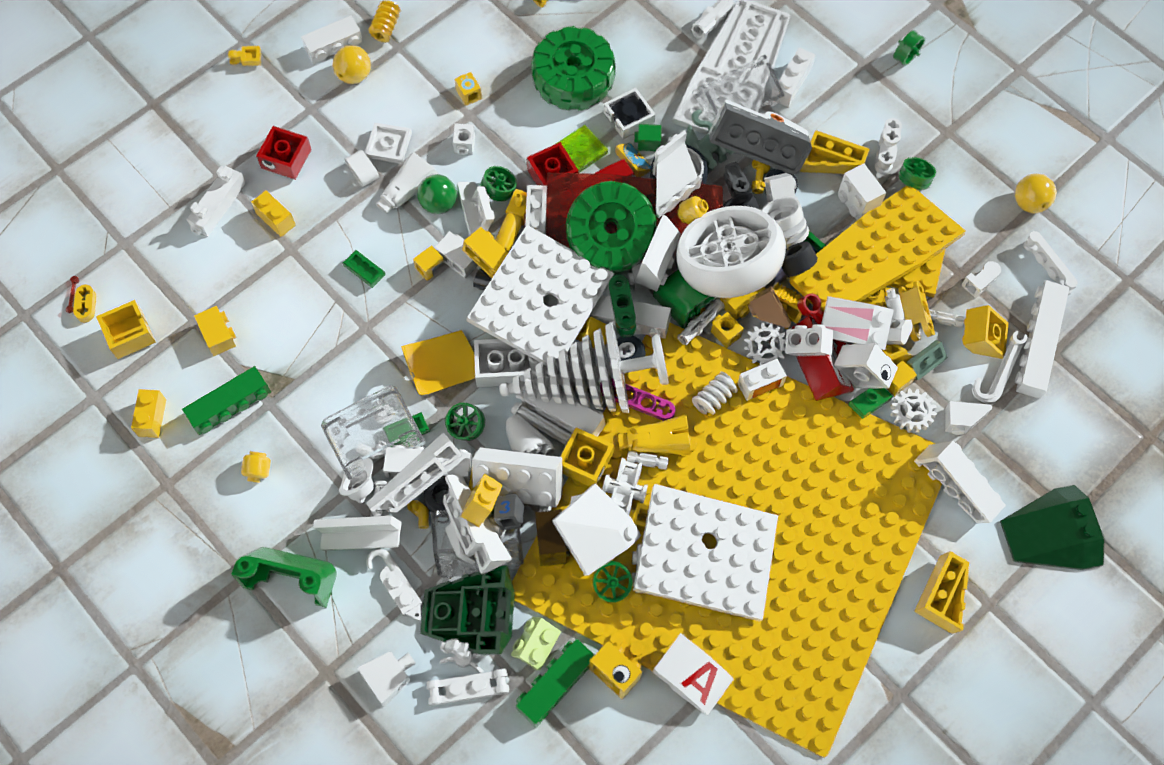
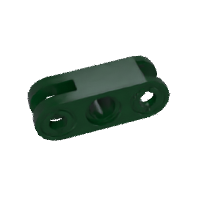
M615 275L609 280V295L616 331L620 336L628 338L636 332V315L628 279L623 275Z

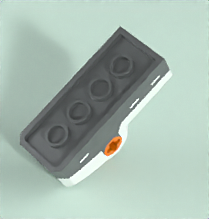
M726 99L720 107L709 131L711 143L792 175L799 173L812 150L808 131L777 113L765 112L761 114Z

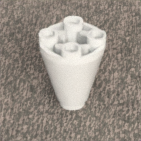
M513 415L507 419L505 424L511 451L552 456L555 453V448L551 442L519 415Z

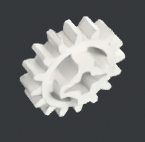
M761 323L760 329L754 326V333L748 331L751 337L750 339H744L745 342L749 343L744 349L750 351L747 357H754L753 363L759 360V364L763 365L764 362L768 363L778 357L784 359L782 351L786 350V347H784L786 340H783L782 337L785 336V332L779 334V326L772 329V323L768 325V328L765 327L764 323ZM762 331H770L768 336L761 337L758 335ZM776 337H778L780 342L779 349L774 344ZM771 338L769 343L771 348L762 350L763 345L761 341H767ZM753 340L757 342L758 350L756 351V353H754L752 348ZM765 353H772L774 355L771 358H761Z
M909 388L906 394L901 391L898 396H895L893 399L894 403L890 406V409L893 410L890 416L896 417L894 424L900 423L901 430L907 427L908 433L912 429L916 433H919L921 428L924 431L927 430L928 425H932L933 419L937 415L936 412H933L936 405L930 404L933 398L927 399L926 392L922 395L919 394V389L912 393V390Z

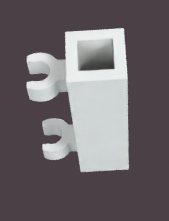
M223 166L219 167L216 171L218 177L198 204L194 202L190 208L192 213L187 218V221L191 227L190 229L198 235L203 234L209 237L246 184L242 173L227 166L224 168Z

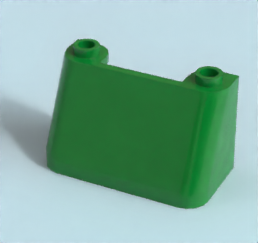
M679 269L667 277L664 286L660 284L658 290L653 291V297L662 307L671 308V317L683 329L688 327L690 318L694 315L698 316L703 307L717 298L702 294L692 288L683 278Z
M268 547L257 548L240 557L234 564L231 575L245 589L254 590L255 585L262 581L268 583L271 572L299 579L298 584L303 592L314 595L316 606L327 608L337 576L336 568L332 563Z

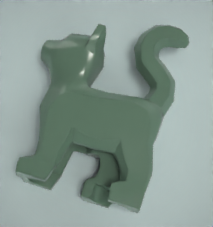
M695 110L691 115L693 123L710 131L713 124L710 121L699 120L702 110ZM688 126L685 144L695 147V149L702 153L707 162L708 174L717 166V162L712 156L713 153H716L719 157L718 162L720 164L727 160V153L729 155L735 153L711 143L709 132L704 138L698 140L692 126Z

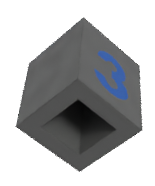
M506 494L505 496L497 497L494 520L501 530L521 528L523 525L524 505L517 494Z

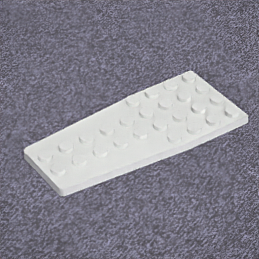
M738 0L693 75L673 118V123L686 128L691 125L694 131L707 135L708 129L695 125L691 115L695 110L701 109L702 113L699 116V120L710 121L713 124L725 99L759 112L790 15L750 0Z

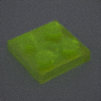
M585 124L559 141L579 170V173L608 154V149Z

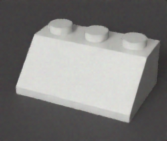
M665 215L660 220L635 280L636 283L655 291L658 290L660 284L664 286L668 274L665 271L667 268L671 270L675 258H672V255L677 253V246L681 233Z

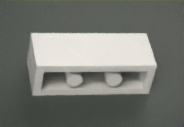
M351 15L301 36L304 48L313 64L335 55L344 46H357L363 43L361 31Z
M800 47L798 48L775 86L772 101L789 108L812 69L816 54Z

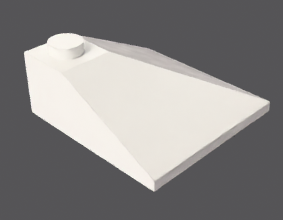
M596 484L588 488L552 520L585 576L590 575L621 554L641 537L631 517Z

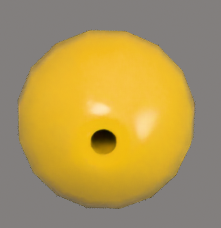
M356 45L344 46L334 55L333 71L341 81L347 84H358L369 75L371 61L368 54Z
M1033 173L1025 176L1018 182L1014 196L1018 206L1024 211L1041 213L1052 206L1057 191L1054 182L1043 174Z

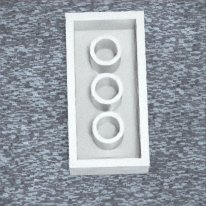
M499 339L474 340L477 387H494L504 383L510 384L513 383V377L518 374L521 382L525 381L524 371L531 368L534 378H537L535 366L540 363L537 360ZM544 365L546 375L549 376L548 367Z
M480 447L472 459L473 488L481 477L486 474L502 484L498 497L505 496L506 494H517L521 502L525 504L557 507L563 495L562 457Z

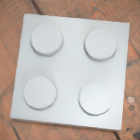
M374 122L365 151L366 156L370 159L403 164L412 134L411 129Z

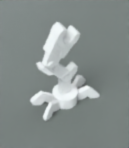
M452 639L446 643L442 642L440 649L447 654L454 653V657L443 658L439 664L456 662L460 667L470 665L478 672L483 673V670L473 663L472 659L487 657V655L471 654L470 651H467L468 643H460L457 639Z

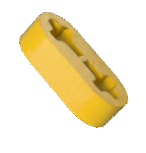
M84 284L75 291L73 312L80 322L86 323L94 318L96 293L91 286Z

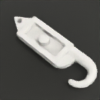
M383 549L371 551L366 559L368 569H372L371 561L374 557H382L387 564L380 573L382 583L404 616L407 615L421 621L422 602L391 554Z

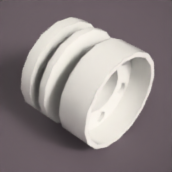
M793 197L778 198L763 207L762 211L770 215L780 226L785 237L786 248L806 239L809 234V228L798 199Z

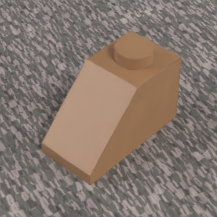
M772 286L750 297L748 307L753 316L757 315L759 320L786 328L791 325V320Z

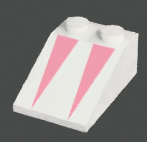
M828 296L821 325H825V329L833 331V340L852 345L874 343L881 350H885L893 309Z

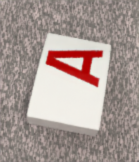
M681 633L653 671L656 676L670 685L672 690L707 716L733 680L718 663Z

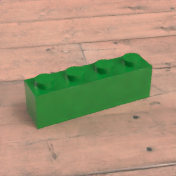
M253 366L182 408L197 434L201 435L202 433L210 432L219 423L228 421L239 411H245L254 402L265 399L271 393V390L256 366Z
M577 638L573 643L569 641L561 650L563 654L558 659L553 658L546 667L548 669L543 676L539 674L531 683L533 687L529 692L526 693L524 691L516 700L518 703L516 710L536 728L589 669L590 660L595 654Z

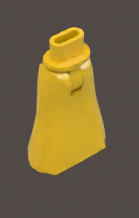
M686 415L654 424L638 426L627 430V433L618 434L619 450L629 449L631 451L632 448V451L691 455Z

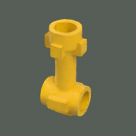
M753 160L752 167L756 169L755 181H752L751 189L755 194H762L765 187L763 176L770 170V166Z

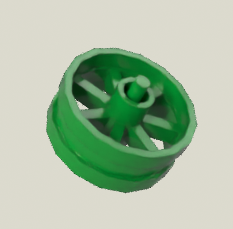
M915 30L910 31L903 40L900 39L898 41L900 44L896 48L893 58L900 61L904 66L908 65L916 56H920L919 51L925 43V37L919 35Z
M909 157L904 160L898 176L906 186L917 190H926L930 187L936 175V169L924 159Z
M492 166L485 170L480 187H485L486 194L489 195L490 199L503 202L512 197L517 180L510 170L501 166Z
M458 403L448 410L445 426L452 437L463 441H472L482 434L486 419L479 407L469 403ZM468 407H471L474 411L468 416ZM461 408H463V416L457 413ZM476 415L478 417V422H474L472 419ZM454 417H457L456 423H453ZM476 425L475 431L472 432L471 427ZM461 426L457 434L454 427ZM466 428L469 436L462 437L463 432Z
M609 561L595 570L593 574L594 590L604 601L613 603L621 601L628 596L632 589L631 573L620 562ZM615 565L613 575H610L605 567ZM619 567L624 569L627 573L620 577H616ZM603 570L607 579L597 578L598 573ZM628 578V587L626 588L618 583V581ZM596 582L607 583V585L599 592ZM619 587L625 592L616 597L615 588ZM609 588H612L613 598L606 597L603 594Z

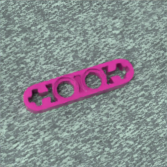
M611 378L613 389L616 390L615 381ZM601 381V382H600V390H601L602 396H604L603 387H602V381ZM625 384L626 391H631L634 395L631 400H628L630 408L662 421L674 417L675 406L673 403ZM615 396V402L619 403L618 397ZM649 398L653 405L650 408H644L641 405V401ZM656 402L659 403L658 407L665 408L666 406L669 407V411L671 412V414L667 413L666 415H663V411L658 408L657 411L654 412L653 410L655 409Z

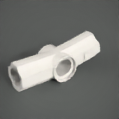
M717 0L712 7L708 6L701 18L692 25L691 30L694 36L697 38L705 37L712 29H718L722 25L725 16L734 7L735 2L733 0Z

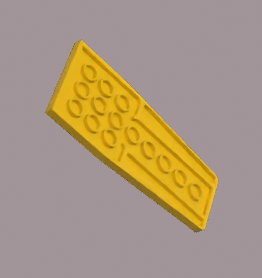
M905 186L884 200L881 206L864 214L816 254L818 258L817 263L806 272L790 277L789 283L803 296L810 293L817 295L821 300V310L823 312L828 296L860 302L928 262L963 237L966 230L917 189Z

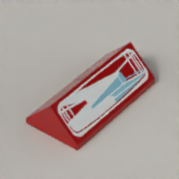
M808 316L795 326L802 325L812 328V325L819 324L812 317ZM833 343L832 355L796 356L815 401L854 391L851 381L834 366L838 353Z

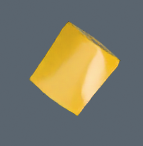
M462 330L401 346L419 395L430 394L475 379V355Z

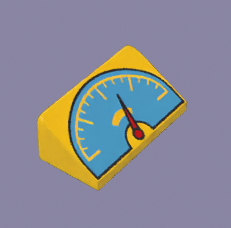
M631 142L616 146L615 154L621 160L625 159L637 179L650 172V164Z

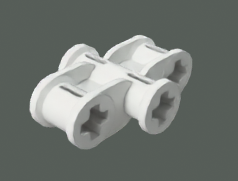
M895 118L888 119L881 132L880 149L876 153L875 170L880 174L889 173L896 159V144L901 139L902 124Z
M622 458L617 479L606 475L602 490L605 493H612L611 499L629 515L633 499L640 501L641 504L644 503L648 485H637L643 463L635 464Z

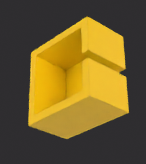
M135 300L96 316L109 349L117 359L156 343L143 311Z

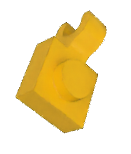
M241 46V51L229 50L228 58H230V64L236 65L241 62L242 66H260L261 47Z

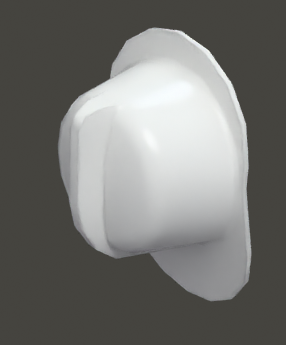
M361 457L347 467L339 488L340 495L348 496L360 504L364 502L366 496L374 488L371 478L373 462L370 458Z

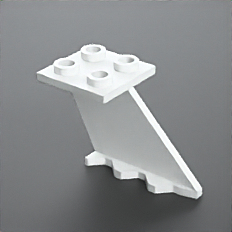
M682 131L679 135L675 134L669 143L665 146H660L655 152L652 174L656 176V216L658 218L667 212H671L680 201L687 199L691 192L699 189L702 177L700 175L697 176L685 144L687 134L685 131Z

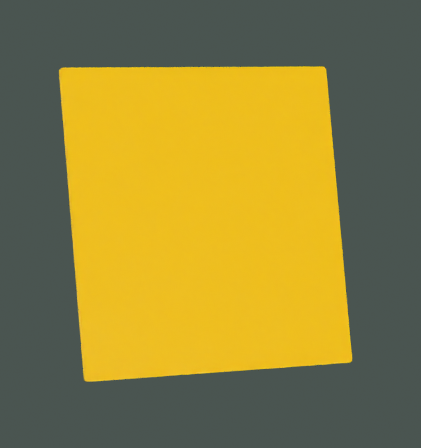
M669 323L666 338H660L669 384L662 385L660 383L656 368L625 373L624 379L625 384L673 403L675 406L673 418L683 415L687 416L691 455L646 452V454L657 455V458H660V456L667 457L668 466L664 470L659 469L658 466L654 468L642 465L637 485H648L643 504L649 506L652 488L654 484L778 515L763 620L756 621L651 594L635 593V590H633L634 586H632L630 593L623 600L614 603L604 601L594 590L592 582L594 572L585 576L571 551L570 556L566 557V564L540 566L537 536L512 580L515 592L514 601L602 646L607 641H610L612 644L614 642L617 643L624 650L623 654L628 659H635L641 666L651 671H654V668L681 633L710 656L733 678L716 704L825 758L830 752L942 486L939 480H933L927 475L930 471L923 464L919 467L914 462L929 445L935 443L911 432L908 433L905 429L901 430L900 427L872 414L862 419L848 403L837 398L830 397L815 401L808 385L788 376L783 386L746 401L737 384L740 374L756 368L760 364L758 362L753 363L751 359L699 335H696L687 345H683L678 340V335L685 329ZM645 335L642 343L645 346V356H649L654 353L652 337ZM720 372L726 373L734 381L738 392H731V398L725 397V404L719 402L721 405L720 409L713 407L715 410L714 415L709 412L706 415L702 414L694 406L692 398L697 396L699 391H703V388L709 385V382L714 380L716 375H720ZM627 391L628 400H631L634 395L631 391ZM649 398L641 401V405L644 408H650L653 405ZM615 402L616 411H609L608 406L603 412L605 427L598 437L614 444V452L597 485L601 490L606 475L617 479L621 459L624 458L627 461L629 449L619 450L618 434L627 433V430L638 426L662 422V420L630 407L629 413L622 412L621 406L617 402ZM656 402L655 409L653 410L654 412H656L658 408L663 411V415H666L667 413L671 414V412L669 411V407L666 406L665 408L658 407L659 403ZM568 477L562 488L563 495L557 507H552L551 510L561 509L564 511L570 505L572 496L582 495L590 486ZM606 492V494L611 498L612 493ZM633 499L631 509H636L640 501ZM643 518L640 520L646 523V519ZM639 531L641 537L628 549L610 560L625 565L631 576L632 573H636V565H632L633 551L636 552L638 545H642L644 536L642 531ZM706 533L702 536L701 541L704 543L705 548L714 549L717 546V539L714 535ZM615 565L605 567L609 574L613 575ZM619 567L616 577H620L627 573L624 569ZM601 570L597 578L607 579V576ZM623 579L618 581V583L627 588L629 579ZM596 582L599 592L607 583ZM619 587L615 588L616 597L625 592ZM609 588L603 595L613 598L612 588Z

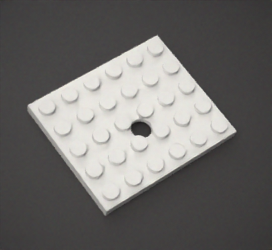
M526 225L471 310L466 321L538 362H543L546 366L547 358L552 355L555 356L558 368L560 366L559 351L566 349L567 352L569 351L570 346H572L614 273L606 268H596L590 265L588 260L582 256L579 257L575 251ZM548 294L554 295L558 299L557 306L547 307L543 303V297Z
M654 484L633 590L756 621L763 620L778 515ZM710 533L716 537L717 546L714 549L705 548L704 543L701 541L704 534Z

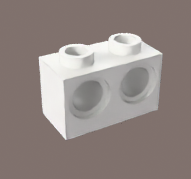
M797 325L795 329H787L785 354L793 356L832 355L833 331L825 329V325H812V328Z

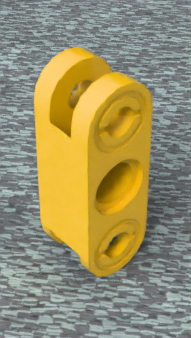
M915 281L913 289L908 291L903 286L898 288L905 320L912 321V331L910 333L914 342L921 340L919 323H921L927 337L935 335L921 283Z

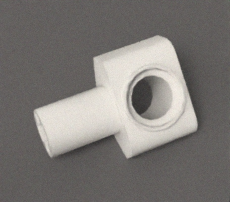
M891 320L886 344L904 345L912 331V321Z

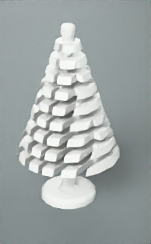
M612 322L605 325L611 363L607 359L601 329L594 331L598 366H596L590 337L587 335L582 338L585 369L579 345L576 342L570 346L573 371L571 370L567 351L563 349L559 351L561 373H559L555 356L552 355L547 358L549 376L546 375L543 362L535 366L536 379H534L532 370L529 368L524 371L525 381L521 382L518 374L513 377V383L500 385V394L508 396L516 393V398L524 399L523 391L527 390L529 399L537 401L536 389H539L542 401L549 402L550 392L548 387L551 386L555 403L563 404V385L568 404L576 406L574 382H576L582 407H590L586 381L589 380L590 392L595 408L603 410L599 383L600 377L609 411H616L611 379L613 375L621 411L629 413L623 373L656 368L660 383L662 385L669 384L660 335L657 334L652 337L654 350L652 355L621 361Z

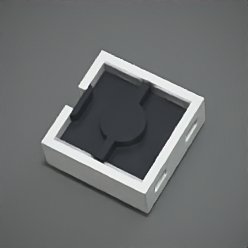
M636 88L604 103V113L611 123L615 122V129L622 139L634 134L635 131L638 132L639 124L652 125L655 123L656 114Z

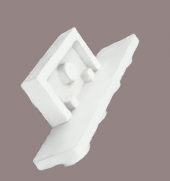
M458 182L456 186L469 235L480 227L488 231L491 223L494 221V212L490 208V197L486 194L485 187H476L475 182Z

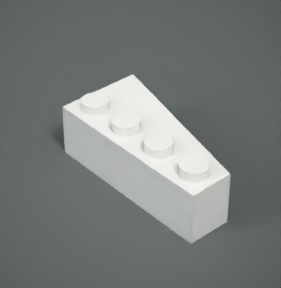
M954 441L929 445L914 461L919 467L923 464L930 471L927 475L933 480H939L945 486L943 490L948 495L959 500L958 505L978 524L991 523L1006 506L1001 500L1000 495L991 488L987 479L978 472L974 463L965 456L961 447Z

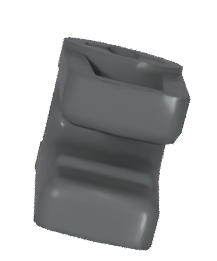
M733 162L725 165L726 172L724 173V178L731 198L748 192L750 183L739 164Z

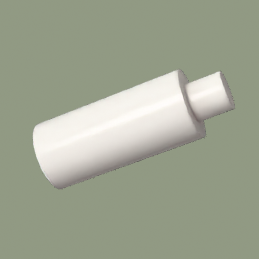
M894 288L888 289V296L885 297L887 308L893 309L892 320H905L900 295L895 293Z

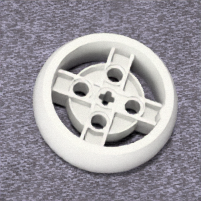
M748 206L723 207L703 214L701 218L695 219L687 226L678 242L676 253L677 265L686 282L698 292L717 298L739 297L761 289L777 275L785 258L786 242L780 226L764 211Z

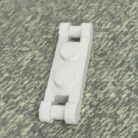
M1037 231L1031 232L1023 244L1024 248L1035 255L1036 260L1046 269L1050 278L1058 284L1070 287L1069 296L1078 284L1077 279L1042 235Z
M499 669L492 672L428 681L426 684L427 690H430L429 705H441L509 693V685H506L505 680L507 671L506 669ZM490 680H497V686L491 688ZM445 688L446 695L439 696V689Z

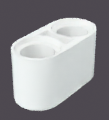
M359 150L344 159L349 170L362 187L379 179L376 168L363 150Z

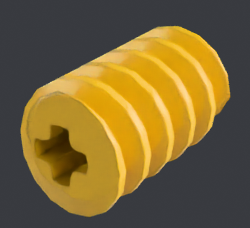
M390 0L381 1L373 17L369 33L379 42H389L390 36L393 33L394 25H396L399 13L401 12L400 7L395 2Z

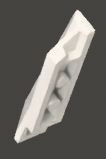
M442 433L367 502L369 509L372 512H375V510L400 511L448 471L444 466L461 457L462 454L446 434Z
M446 475L445 480L449 486V493L444 495L443 503L465 555L473 556L475 554L481 574H485L509 562L511 556L488 518L484 520L480 527H477L460 516L471 490L461 475Z

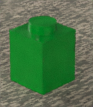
M639 124L638 132L635 131L634 143H638L637 151H656L661 146L662 125Z

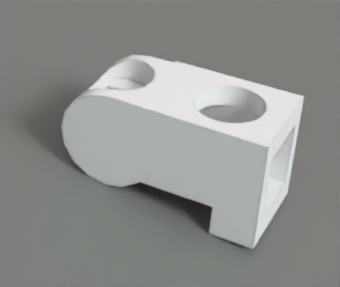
M993 261L987 262L976 276L970 273L961 286L973 297L977 298L995 282L1001 273L1000 265Z

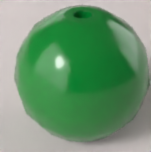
M432 174L424 178L419 184L417 198L422 208L427 212L443 214L455 205L457 190L455 184L448 177Z

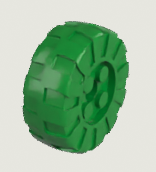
M568 26L557 31L553 30L545 35L541 42H538L533 52L531 73L536 91L540 92L541 98L547 103L563 110H584L591 108L592 105L598 104L606 98L608 91L611 90L614 83L616 62L614 52L603 36H599L595 31L585 27L575 28V26Z
M614 181L601 182L581 192L572 203L566 219V235L571 250L575 251L579 257L582 256L588 260L590 265L596 268H606L613 273L632 269L641 263L657 229L656 216L646 196L629 184ZM613 224L617 230L615 233L610 234L606 231V226Z

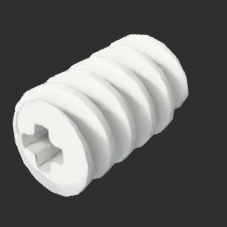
M720 372V375H716L714 380H711L709 385L703 388V391H699L697 396L692 398V402L702 414L706 415L709 412L714 415L715 410L713 407L720 409L721 405L719 402L725 404V397L731 398V392L737 393L738 389L729 375Z

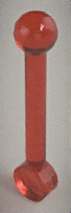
M77 276L70 278L72 287L69 304L66 307L67 313H72L74 309L72 307L76 284L79 283Z

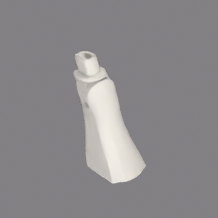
M410 153L396 176L380 195L381 199L376 205L385 213H388L392 208L400 207L417 193L419 184L424 178L432 174H438V172L416 153Z

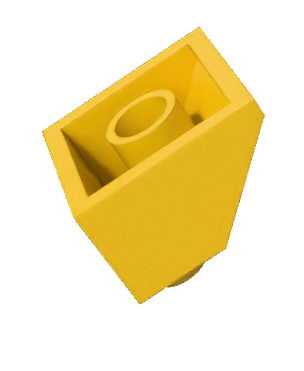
M989 305L967 309L964 320L965 330L962 337L963 345L973 354L1003 359L1007 345L1008 322Z

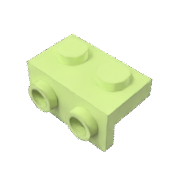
M532 617L525 623L524 632L521 637L515 641L511 656L519 658L535 670L540 671L561 631L542 618Z

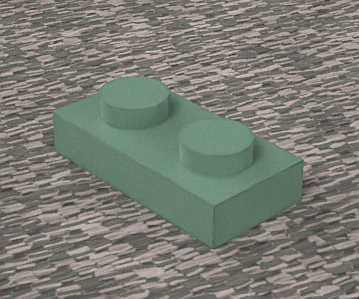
M935 340L907 361V364L914 369L917 374L915 379L919 380L948 357L942 342Z

